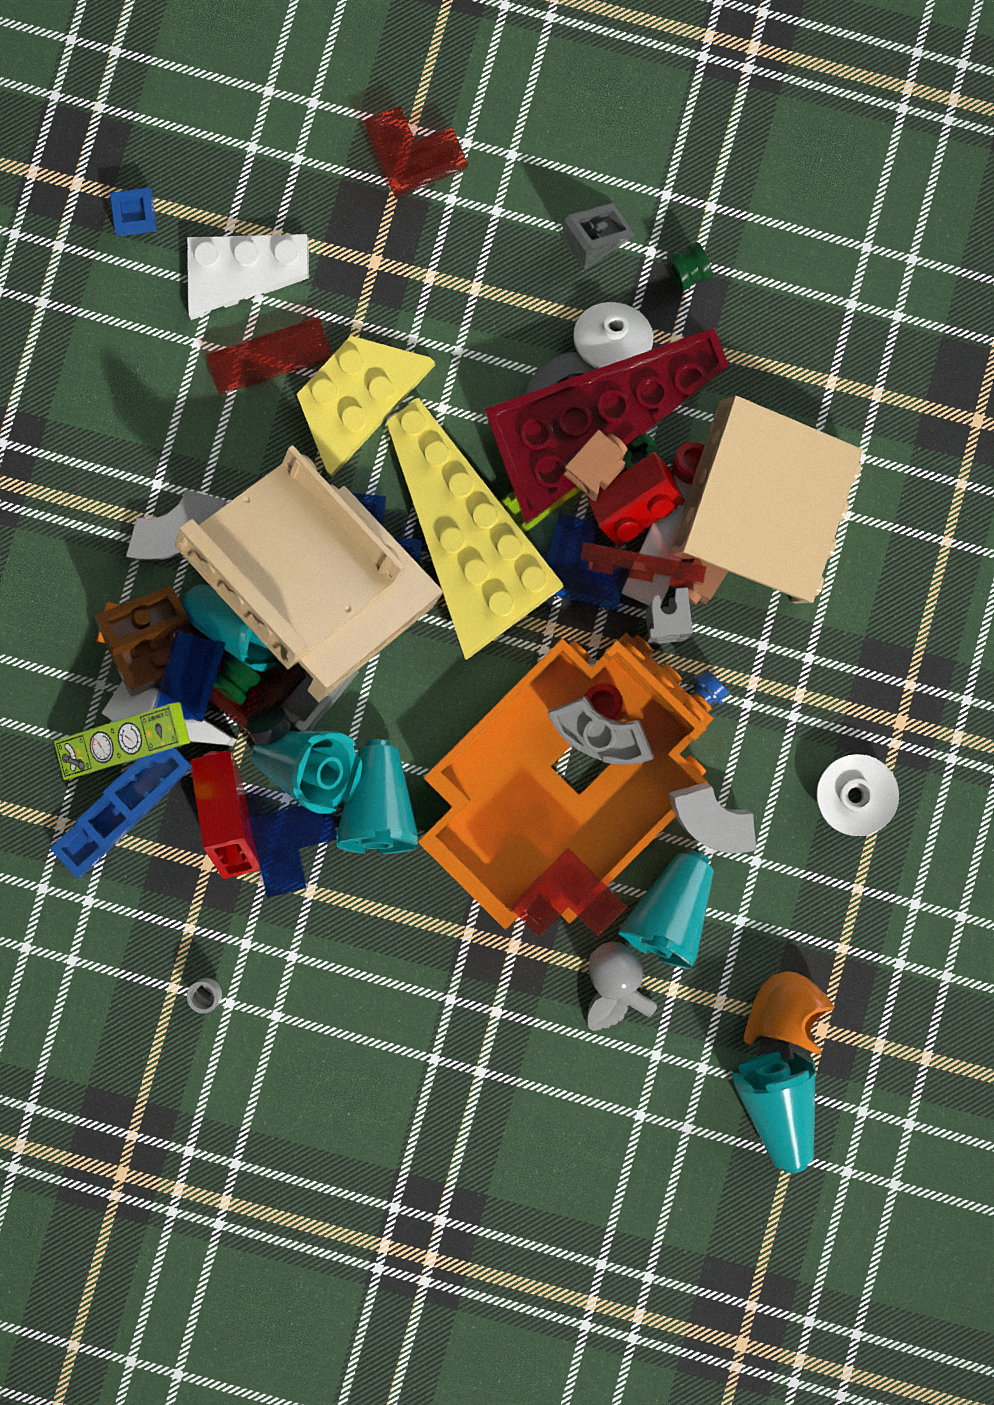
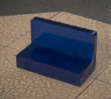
M181 631L176 632L153 709L180 702L185 721L191 723L202 722L226 642L220 640L209 641Z

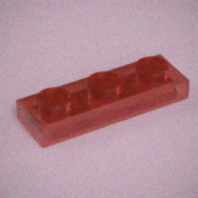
M320 317L206 354L220 395L328 360L332 356Z
M585 542L583 543L580 558L583 562L589 563L588 570L612 575L613 568L628 570V578L651 583H653L654 576L669 578V586L688 587V590L691 591L694 589V584L703 585L707 566Z

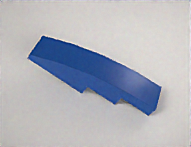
M176 748L139 758L103 791L104 795L76 820L77 824L61 837L50 850L76 878H81L190 770L192 765Z

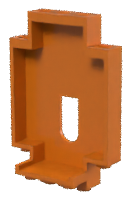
M625 633L592 667L587 663L590 655L576 641L573 640L568 644L562 638L424 777L452 808L418 843L505 930L539 895L570 924L676 817L670 803L669 793L704 782L708 783L702 777L707 772L704 767L691 755L684 759L680 753L707 729L706 726L714 719L708 713L712 708L695 691L689 695L679 685L683 680L681 676L667 663L661 667L650 656L654 652L653 649L637 634L631 638ZM596 684H611L620 691L625 701L624 713L618 721L640 720L654 759L636 764H610L579 795L551 768L571 745L556 730L547 711L583 698L587 690Z

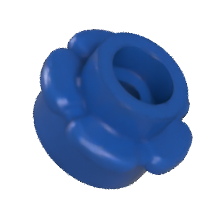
M708 669L699 677L697 675L694 676L697 684L692 689L705 699L709 705L714 701L719 705L724 704L722 699L730 691Z

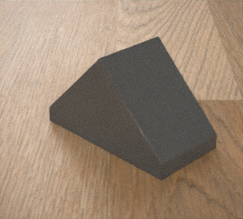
M614 203L568 215L563 223L562 239L584 270L635 236V233Z

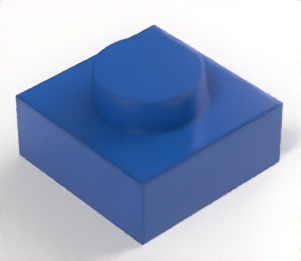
M150 187L110 193L114 229L118 237L157 232L153 193Z

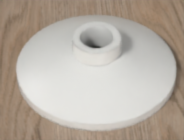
M616 302L600 303L584 311L575 324L573 335L574 344L579 355L596 369L652 350L654 339L651 325L643 314L631 306ZM611 328L618 329V330H620V331H619V332H615V331H612Z
M861 754L844 756L831 763L821 775L816 792L818 808L826 822L835 830L851 836H866L884 828L893 818L899 802L898 785L889 768L876 758ZM852 788H857L861 792L862 797L858 803H852L848 798V792Z

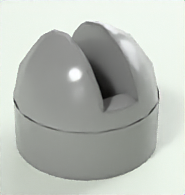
M211 978L197 980L187 991V1002L198 1013L211 1012L219 1005L222 999L221 986L216 980ZM202 985L205 989H207L210 993L214 995V998L205 990L199 987Z

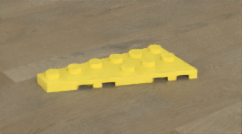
M417 398L386 422L441 588L444 591L443 594L464 657L467 660L562 589L563 583L421 400Z

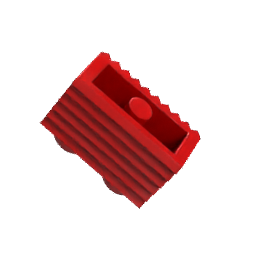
M655 452L616 477L605 490L601 487L595 502L589 496L587 497L599 527L617 546H623L624 541L634 539L640 532L644 531V528H650L651 523H657L658 519L667 517L673 510H677L678 505H684L685 503L670 468Z

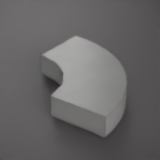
M186 490L180 503L168 514L154 519H136L126 557L138 561H160L178 556L181 553L174 544L179 528L191 519L198 525L224 507L227 502L223 499Z
M587 696L547 711L551 722L560 735L575 749L593 758L611 764H636L654 759L640 720L621 722L608 719L595 710Z
M704 782L669 793L670 803L677 820L692 837L703 845L725 853H747L757 850L753 813L747 809L731 810L722 807L716 800L712 786Z

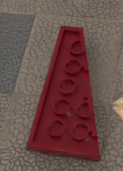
M715 327L485 409L488 423L525 525L529 524L576 487L564 475L567 471L565 467L598 430L605 436L612 433L627 447L728 368L729 364Z

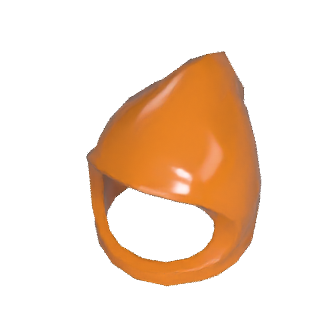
M790 971L774 974L761 986L753 1002L745 1030L744 1042L752 1045L757 1037L764 1036L790 1042L815 1054H821V1048L811 1037V1028L822 1015L833 1010L835 1007L828 996L810 979Z

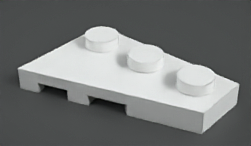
M307 234L187 237L188 310L191 320L204 316L205 312L222 306L227 308L238 304L239 300L261 292L266 294L309 278V241Z

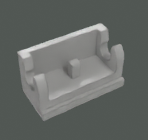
M688 587L676 589L675 597L669 598L668 607L665 606L662 609L660 608V596L656 595L651 606H648L646 610L647 634L644 640L649 645L685 641L693 633Z
M306 672L279 707L285 710L289 720L299 730L312 731L359 672L353 673L319 703L307 691L313 678Z

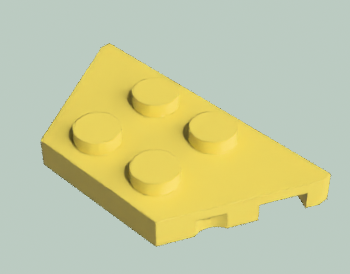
M350 336L297 393L325 469L331 477L341 469L435 366L433 359Z

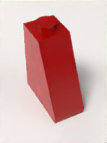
M211 751L205 753L200 758L190 760L203 848L223 879L262 870L240 769L231 751Z

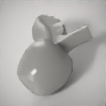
M608 942L596 948L589 959L590 979L594 988L598 991L588 1008L587 1024L589 1029L596 1031L616 1025L618 1021L624 1018L629 1005L642 1014L651 1017L656 1011L657 1003L637 991L641 986L644 975L639 959L621 942Z

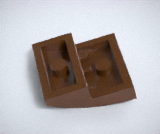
M171 585L95 615L105 644L131 697L206 666V657L188 626L189 617Z

